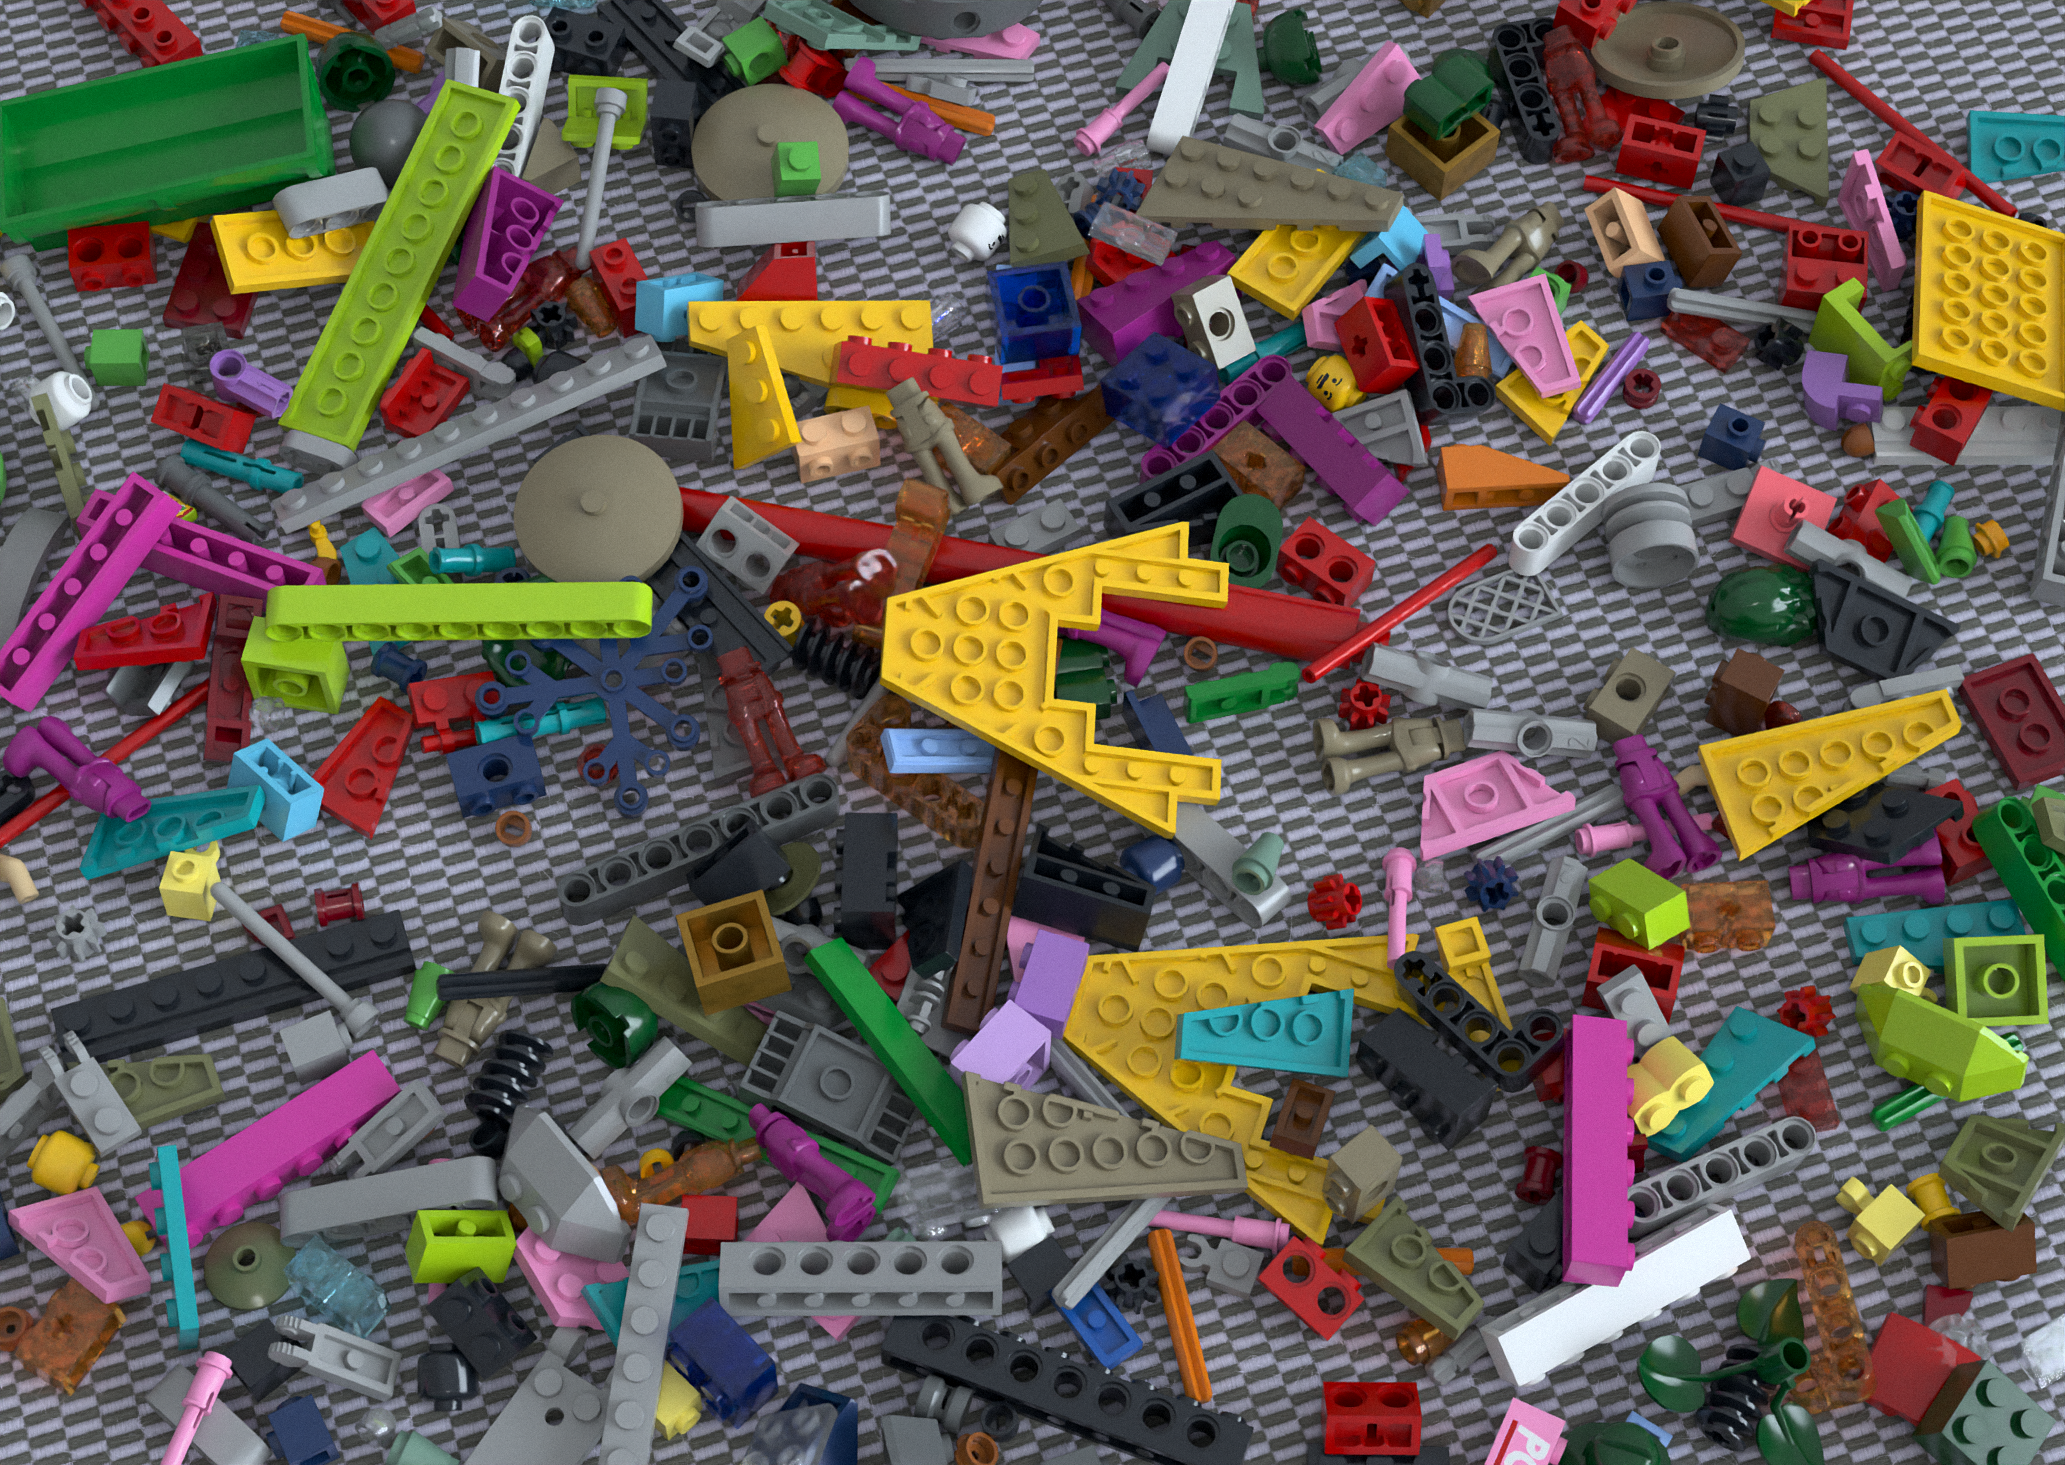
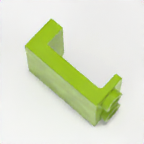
M1853 277L1823 296L1808 342L1819 352L1848 355L1849 383L1880 386L1883 390V400L1889 402L1903 390L1905 376L1912 367V340L1894 349L1860 315L1857 309L1865 288Z

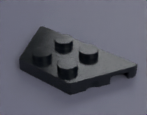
M1820 558L1812 562L1811 576L1819 653L1878 681L1912 674L1917 666L1927 661L1936 652L1935 650L1948 638L1954 636L1961 627V625Z
M1873 783L1807 822L1810 847L1833 853L1851 854L1860 859L1892 865L1906 856L1912 848L1921 846L1935 837L1933 829L1950 818L1954 822L1962 819L1965 814L1963 802Z

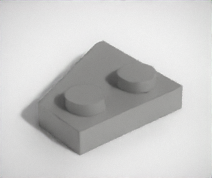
M1407 389L1331 413L1379 461L1422 468L1429 466L1411 393Z

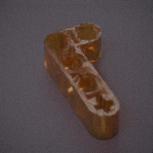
M910 477L905 479L900 489L895 507L896 524L858 613L852 632V640L882 650L884 613L887 598L922 589L951 513L948 490Z
M891 694L883 696L876 701L847 734L846 755L849 770L953 845L961 849L976 847L984 803L979 798L943 773H907L908 775L901 778L891 776L892 773H889L880 736L885 728L912 729V712L910 704L905 698ZM888 719H898L901 721L897 724L885 723ZM862 748H870L874 750L872 753L869 754H861L857 752ZM929 795L941 797L940 800L934 802L927 801L924 798Z
M1819 1220L1809 1221L1797 1230L1795 1247L1824 1352L1810 1355L1811 1364L1809 1369L1805 1373L1793 1378L1796 1382V1387L1789 1390L1788 1395L1791 1401H1795L1810 1414H1817L1862 1403L1870 1399L1876 1392L1878 1380L1836 1234L1833 1228L1825 1222ZM1822 1245L1827 1262L1818 1264L1814 1247ZM1836 1284L1841 1286L1839 1291L1831 1296L1819 1294L1827 1285ZM1840 1326L1853 1328L1852 1332L1846 1337L1835 1338L1831 1336L1832 1332ZM1859 1368L1865 1371L1862 1377L1855 1381L1843 1379L1844 1374L1850 1369ZM1806 1380L1818 1381L1817 1387L1810 1392L1802 1393L1797 1391L1798 1386Z

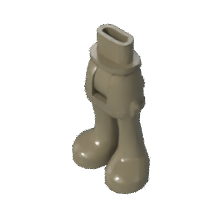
M1550 201L1544 202L1541 206L1532 207L1527 214L1522 215L1516 220H1509L1505 224L1499 239L1489 249L1485 251L1467 249L1459 252L1451 263L1453 274L1459 281L1467 285L1481 284L1471 295L1520 281L1529 269H1534L1540 264L1542 258L1550 250L1552 243L1559 238L1558 231L1564 226V220L1557 207ZM1510 255L1513 261L1498 276L1493 278L1498 268Z
M914 377L903 381L885 393L894 408L890 411V414L896 418L897 426L904 442V449L907 454L913 456L931 492L934 502L932 516L937 526L956 518L967 511L969 506H973L991 497L1004 488L999 478L995 475H980L973 468L953 431L955 425L952 419L946 417L930 398L926 399L930 396L928 391L922 392ZM935 447H938L958 484L961 495L953 489L932 451Z
M1399 716L1392 718V721L1386 724L1349 732L1339 731L1334 720L1330 718H1318L1313 721L1315 755L1319 763L1323 762L1321 767L1322 781L1327 792L1332 797L1348 792L1350 784L1359 780L1394 771L1409 773L1436 760H1448L1450 753L1466 750L1464 734L1458 718L1442 721L1440 716L1434 717L1432 720L1429 718L1406 719ZM1389 746L1391 751L1352 760L1340 758L1347 754Z
M484 911L477 927L483 939V947L470 972L496 971L516 941L517 944L513 957L506 970L541 967L550 962L557 951V947L547 937L532 930H524L519 937L518 929L510 920L495 912ZM514 996L450 1000L443 1027L437 1032L440 1040L432 1054L436 1058L463 1070L471 1055L478 1056L481 1052L480 1047L489 1039L497 1027L505 1022L507 1019L506 1011Z

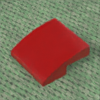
M1890 1312L1885 1317L1851 1393L1888 1417L1899 1415L1917 1427L1957 1364L1980 1361L1981 1357L1952 1339L1918 1322Z

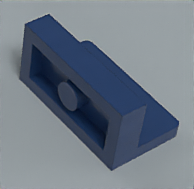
M1133 690L1124 692L1122 717L1140 750L1194 756L1162 693L1138 701Z

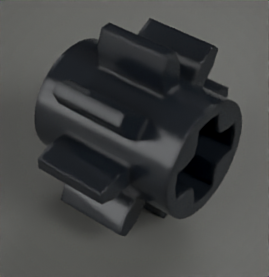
M1709 94L1708 103L1698 102L1694 128L1706 130L1704 141L1722 144L1723 135H1734L1738 107L1729 106L1728 96Z
M545 300V303L541 304L537 310H530L532 322H529L527 327L538 336L542 348L546 347L557 351L568 342L574 343L573 329L578 327L577 316L573 313L568 314L566 302L559 304Z
M1781 317L1777 319L1776 324L1773 322L1765 323L1758 329L1754 338V344L1759 349L1755 358L1777 371L1781 369L1782 364L1785 366L1793 365L1800 359L1804 350V344L1799 339L1803 334V330Z
M1122 1254L1121 1263L1118 1267L1111 1266L1105 1272V1277L1112 1282L1106 1283L1103 1286V1290L1108 1297H1114L1119 1311L1124 1307L1133 1309L1138 1315L1140 1314L1141 1305L1145 1300L1151 1303L1156 1302L1157 1292L1150 1286H1154L1159 1282V1272L1148 1271L1146 1267L1147 1257L1145 1256L1137 1261L1129 1260L1126 1254ZM1131 1279L1132 1284L1138 1286V1288L1131 1289L1129 1283L1124 1281Z

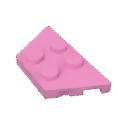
M1503 750L1424 776L1420 858L1422 861H1426L1575 810L1576 799L1567 790L1560 794L1546 785L1545 776L1532 768L1522 766L1518 759Z
M528 1226L516 1240L517 1244L513 1257L553 1324L557 1327L578 1328L579 1326H589L594 1330H604L580 1291L584 1285L599 1282L602 1285L623 1281L625 1277H629V1272L623 1262L611 1264L550 1249L543 1239Z

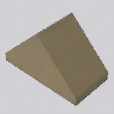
M543 117L522 180L554 195L582 181L578 155L567 141L561 139V132L554 122L549 118Z

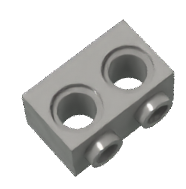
M730 496L718 510L695 545L715 566H723L736 575L738 582L742 586L752 591L757 590L763 595L777 578L799 546V543L736 498ZM720 529L730 531L734 535L736 543L724 540ZM754 554L765 556L770 563V567L758 564Z

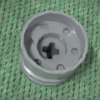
M1660 482L1643 483L1617 492L1603 504L1601 511L1602 522L1605 526V537L1609 542L1608 554L1611 571L1617 582L1627 587L1639 589L1658 588L1676 583L1688 577L1697 568L1700 557L1696 537L1691 528L1692 516L1689 512V501L1684 490L1672 484Z

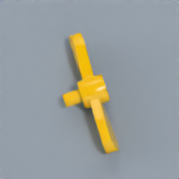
M318 520L307 525L309 537L312 543L316 545L318 557H329L337 560L336 549L328 540L327 530L321 524V521Z

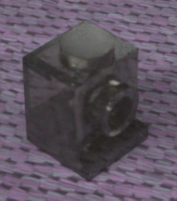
M222 321L182 328L183 344L180 358L188 386L213 382L210 372L212 357L217 352L230 349Z

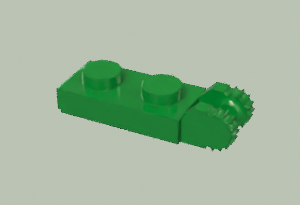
M1294 662L1272 663L1268 670L1253 673L1242 672L1234 677L1214 681L1203 680L1193 685L1185 686L1183 714L1186 722L1192 724L1265 709L1271 705L1294 700L1299 689L1296 682L1300 678V668Z

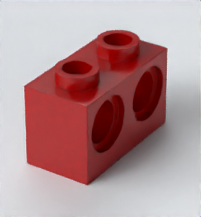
M1899 131L1895 133L1875 161L1878 180L1899 193L1901 190H1904L1905 192L1921 195L1923 190L1957 200L1966 188L1964 167Z
M149 221L68 230L69 271L77 292H96L102 289L140 287L142 285L158 283L156 242Z
M1946 375L1944 378L1936 376L1925 397L1931 400L1927 407L1919 405L1909 424V427L1915 429L1909 445L1954 466L1986 411L1995 390L1966 383Z
M164 383L150 422L220 450L243 454L257 415L191 389Z
M1309 516L1279 548L1276 571L1279 572L1288 584L1299 586L1312 595L1316 601L1351 607L1372 583L1376 561ZM1306 555L1313 559H1303L1300 556ZM1334 578H1341V579H1344V580L1347 581V582H1337V581H1334L1333 579H1334Z
M1293 1236L1255 1279L1323 1341H1328L1364 1301V1298L1357 1292L1362 1285L1342 1267L1337 1272H1334L1322 1261L1327 1255L1326 1252L1308 1236L1302 1241ZM1291 1256L1300 1257L1307 1265L1308 1273L1301 1283H1292L1283 1274V1264ZM1324 1288H1333L1342 1297V1307L1334 1315L1324 1313L1318 1306V1295Z
M1323 1382L1320 1421L1325 1454L1419 1455L1422 1412L1417 1382Z

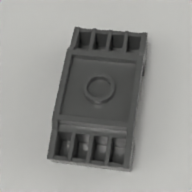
M678 339L672 342L655 341L667 367L640 378L634 400L629 439L647 446L660 457L688 459V461L701 460L713 463L717 450V418L723 393L730 394L728 357L689 346V341H680Z
M779 1010L776 1011L739 1085V1100L753 1107L758 1103H762L769 1111L774 1105L857 1146L856 1152L888 1166L894 1165L920 1111L876 1053L816 1023L802 1021Z

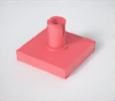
M1761 465L1755 474L1728 542L1775 563L1787 564L1798 572L1807 573L1810 566L1784 552V545L1796 524L1803 519L1825 530L1837 498Z

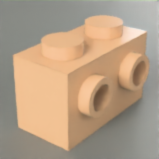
M1614 187L1584 209L1605 260V265L1615 278L1621 277L1623 266L1666 261L1643 203L1639 199Z
M869 406L796 422L802 442L792 446L791 452L801 484L880 466V440Z

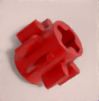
M1357 679L1356 685L1352 690L1342 688L1340 695L1342 704L1339 705L1338 717L1347 718L1350 724V731L1372 728L1377 722L1386 724L1389 715L1386 709L1389 708L1391 696L1387 694L1382 695L1379 684L1362 682L1360 679Z
M1342 874L1323 876L1322 881L1313 883L1315 889L1309 892L1307 905L1309 913L1317 922L1326 921L1327 930L1346 928L1347 923L1356 921L1355 915L1359 914L1362 908V896L1359 888L1354 883H1344Z
M1815 985L1804 986L1800 990L1786 991L1784 993L1787 1001L1781 1008L1777 1009L1783 1025L1815 1038L1829 1034L1825 1026L1829 1024L1831 1019L1836 1018L1829 1002L1830 995H1816Z

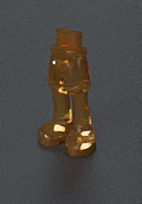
M755 1136L737 1143L734 1137L728 1138V1144L724 1141L716 1140L689 1149L682 1153L680 1159L648 1177L632 1179L617 1164L602 1168V1174L605 1180L604 1183L617 1204L620 1219L626 1220L628 1225L631 1226L638 1223L641 1203L665 1205L676 1197L689 1192L699 1195L704 1190L714 1189L745 1172L744 1165L763 1158Z

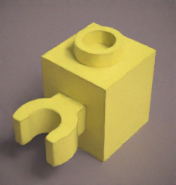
M217 840L210 842L209 848L204 852H196L197 846L184 850L185 853L170 851L159 886L168 916L211 921L217 901L211 896L210 889L214 883L221 882L216 862L220 857Z
M1901 945L1866 953L1849 987L1856 995L1859 987L1864 983L1870 984L1873 987L1900 988L1932 1003H1936L1938 997L1931 989L1924 987L1931 971Z
M1851 1177L1841 1187V1192L1835 1197L1836 1201L1844 1209L1857 1215L1846 1233V1236L1851 1240L1852 1246L1861 1256L1866 1259H1872L1879 1266L1917 1230L1926 1216L1892 1184L1874 1199L1862 1182L1855 1177Z
M665 1360L655 1428L669 1441L678 1432L681 1435L688 1432L700 1419V1411L703 1407L700 1393Z

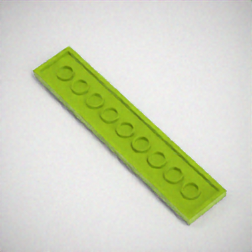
M446 79L293 391L289 406L278 422L283 431H302L347 447L353 453L355 452L521 108L516 98Z

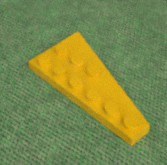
M930 300L690 301L687 304L689 346L728 357L727 339L755 325H766L780 371L799 376V380L829 389L837 387L829 385L834 345L841 341H847L848 335L871 338L872 346L885 348L888 347V342L913 345L912 352L923 354L928 353V348H934ZM863 391V392L878 394V395H882V396H887L886 394H882V393Z
M1947 689L1700 745L1697 756L1740 862L1958 734L1962 723Z

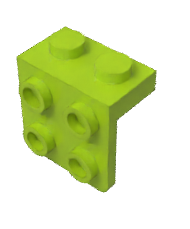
M570 75L568 78V118L561 131V139L563 141H571V145L574 147L586 148L594 146L600 119L596 115L597 110L594 108L596 91L599 88L608 87L621 90L628 96L625 113L620 115L618 121H615L611 148L627 150L632 149L634 145L640 144L648 125V79Z

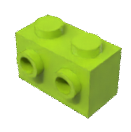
M1630 858L1588 880L1591 897L1589 906L1593 916L1648 950L1663 944L1668 939L1690 928L1686 891Z
M417 1210L405 1253L414 1283H454L458 1278L477 1267H480L493 1283H504L517 1242L507 1210Z

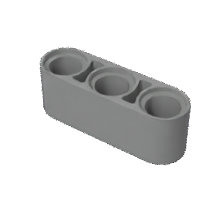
M369 167L287 187L274 196L273 204L288 235L293 239H300L377 220L390 193L378 169Z
M181 1364L176 1365L144 1396L149 1406L174 1430H176L186 1408L181 1405L182 1400L186 1397L195 1377ZM216 1398L213 1404L211 1414L202 1417L190 1444L210 1465H263L273 1455V1452L266 1443L218 1398Z

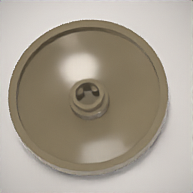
M1658 1L1636 4L1627 15L1621 13L1616 19L1617 25L1606 41L1600 39L1592 50H1589V62L1593 71L1610 86L1625 93L1645 98L1684 99L1713 92L1731 82L1739 74L1744 64L1745 39L1739 27L1717 11L1690 3Z
M783 84L749 86L734 91L718 100L698 122L691 146L694 173L700 187L712 201L774 197L771 158L777 143L817 141L821 181L815 194L835 193L842 184L849 165L847 131L837 112L822 98L807 90Z
M615 435L584 436L554 448L530 469L516 497L514 528L519 545L529 564L538 574L542 573L546 577L553 579L554 582H620L622 578L630 575L638 577L643 582L662 567L672 554L679 540L683 525V501L670 468L659 455L647 446L632 439Z

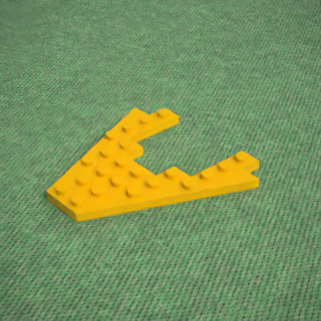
M1183 521L888 597L884 613L879 684L1153 832L1172 839L1176 833L1177 801L1216 806L1220 801L1222 760L1094 744L1096 704L1053 699L1058 627L1097 632L1101 621L1102 593L1224 609L1228 602L1229 563L1188 558L1189 522Z
M1414 933L1406 934L1405 953L1416 951L1420 935ZM1388 935L1090 955L1088 956L1087 965L1062 1040L1072 1051L1165 1127L1182 1132L1192 1130L1241 1143L1248 1188L1244 1192L1276 1218H1282V1223L1290 1224V1229L1300 1238L1304 1239L1308 1236L1318 1246L1323 1248L1334 1213L1326 1204L1323 1198L1324 1193L1322 1192L1329 1160L1317 1156L1310 1160L1269 1147L1270 1142L1263 1140L1262 1136L1272 1108L1273 1099L1233 1087L1232 1083L1238 1068L1237 1066L1174 1060L1178 1014L1305 996L1309 995L1310 990L1318 993H1327L1354 988V1004L1389 1015L1399 1007L1420 1024L1428 1027L1431 1026L1398 995L1394 970L1387 966ZM1410 975L1409 977H1407V980H1410L1413 977ZM1421 976L1418 980L1424 984L1423 976ZM1446 1002L1440 1003L1436 1009L1443 1012ZM1386 1198L1357 1221L1370 1225L1382 1212Z

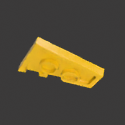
M1582 320L1565 332L1581 380L1580 388L1541 399L1518 368L1495 386L1496 397L1549 446H1551L1572 412L1573 406L1580 399L1609 349V345Z
M755 325L727 339L734 470L746 469L802 442L766 325Z

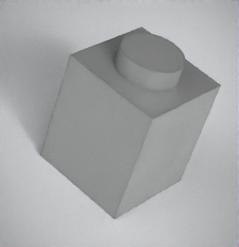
M330 1010L278 1030L300 1086L335 1073L350 1064L346 1050L354 1047L345 1023L336 1025Z

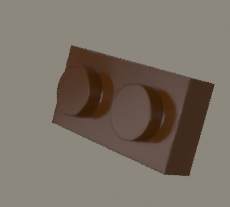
M1293 1078L1275 1125L1269 1147L1313 1160L1336 1091Z

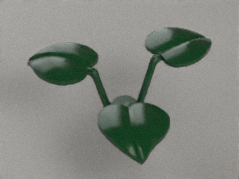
M1783 1278L1760 1283L1746 1291L1739 1299L1736 1307L1737 1326L1746 1338L1757 1341L1756 1347L1762 1349L1757 1358L1713 1372L1700 1373L1701 1359L1696 1349L1682 1337L1664 1335L1650 1342L1637 1359V1374L1649 1397L1662 1408L1681 1414L1693 1412L1704 1404L1705 1393L1702 1383L1756 1369L1759 1377L1765 1382L1781 1385L1770 1402L1772 1414L1760 1418L1756 1425V1443L1767 1465H1825L1819 1432L1810 1413L1795 1401H1789L1781 1406V1402L1788 1391L1796 1387V1382L1793 1378L1805 1373L1811 1364L1810 1352L1803 1343L1805 1328L1798 1301L1797 1279Z

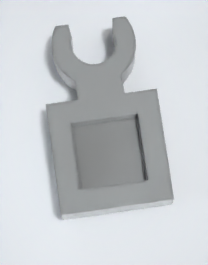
M912 73L907 75L905 90L927 94L930 97L965 106L974 103L977 88L968 86L967 78L952 74H945L944 79H935L926 75Z
M1189 1234L1186 1246L1196 1249L1200 1256L1196 1259L1180 1256L1181 1270L1191 1274L1201 1271L1208 1272L1205 1285L1249 1301L1256 1282L1255 1278L1259 1274L1265 1254L1221 1238L1216 1250L1211 1248L1203 1237Z

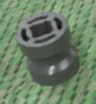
M929 1374L917 1399L913 1417L937 1419V1422L942 1424L944 1430L958 1435L968 1415L974 1390L963 1385L954 1388L946 1385L943 1378Z

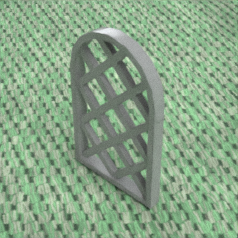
M1509 569L1467 585L1457 591L1449 601L1447 620L1450 629L1458 638L1469 644L1483 646L1503 641L1562 618L1563 613L1539 573L1533 575L1538 584L1535 585L1527 582L1529 576H1524L1523 580L1512 577L1518 573L1513 569ZM1505 581L1520 586L1516 597L1501 592ZM1499 582L1497 590L1486 587L1493 583ZM1525 588L1539 592L1536 603L1521 599ZM1474 591L1471 600L1462 597ZM1479 591L1494 596L1491 606L1476 602ZM1544 596L1551 608L1541 605ZM1499 598L1514 603L1510 613L1495 608ZM1456 602L1468 606L1465 616L1452 613L1453 605ZM1518 605L1533 609L1530 620L1515 615ZM1473 608L1488 612L1484 623L1469 618ZM1538 611L1549 614L1535 620ZM1493 614L1507 619L1504 630L1489 625ZM1454 620L1462 622L1460 628L1457 626ZM1512 621L1524 624L1509 630ZM1466 625L1482 629L1479 637L1465 633ZM1486 631L1498 634L1484 638Z

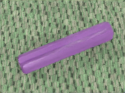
M1637 331L1630 334L1573 406L1571 415L1574 420H1578L1583 425L1591 423L1625 380L1626 376L1647 352L1648 345L1650 344L1647 336H1643Z

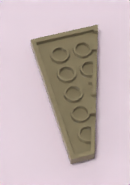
M1182 136L1134 215L1135 227L1146 228L1150 227V222H1171V228H1186L1187 223H1209L1213 229L1276 230V224L1297 225V230L1313 231V225H1336L1339 231L1389 232L1403 206V193Z
M965 1071L961 1076L979 1209L1243 1193L1248 1188L1241 1143L1192 1130L1182 1132L1159 1125L1160 1122L1147 1118L1142 1120L1119 1115V1111L1052 1093L1046 1096L1021 1089L1022 1085L1007 1081L1003 1084L980 1078V1074Z

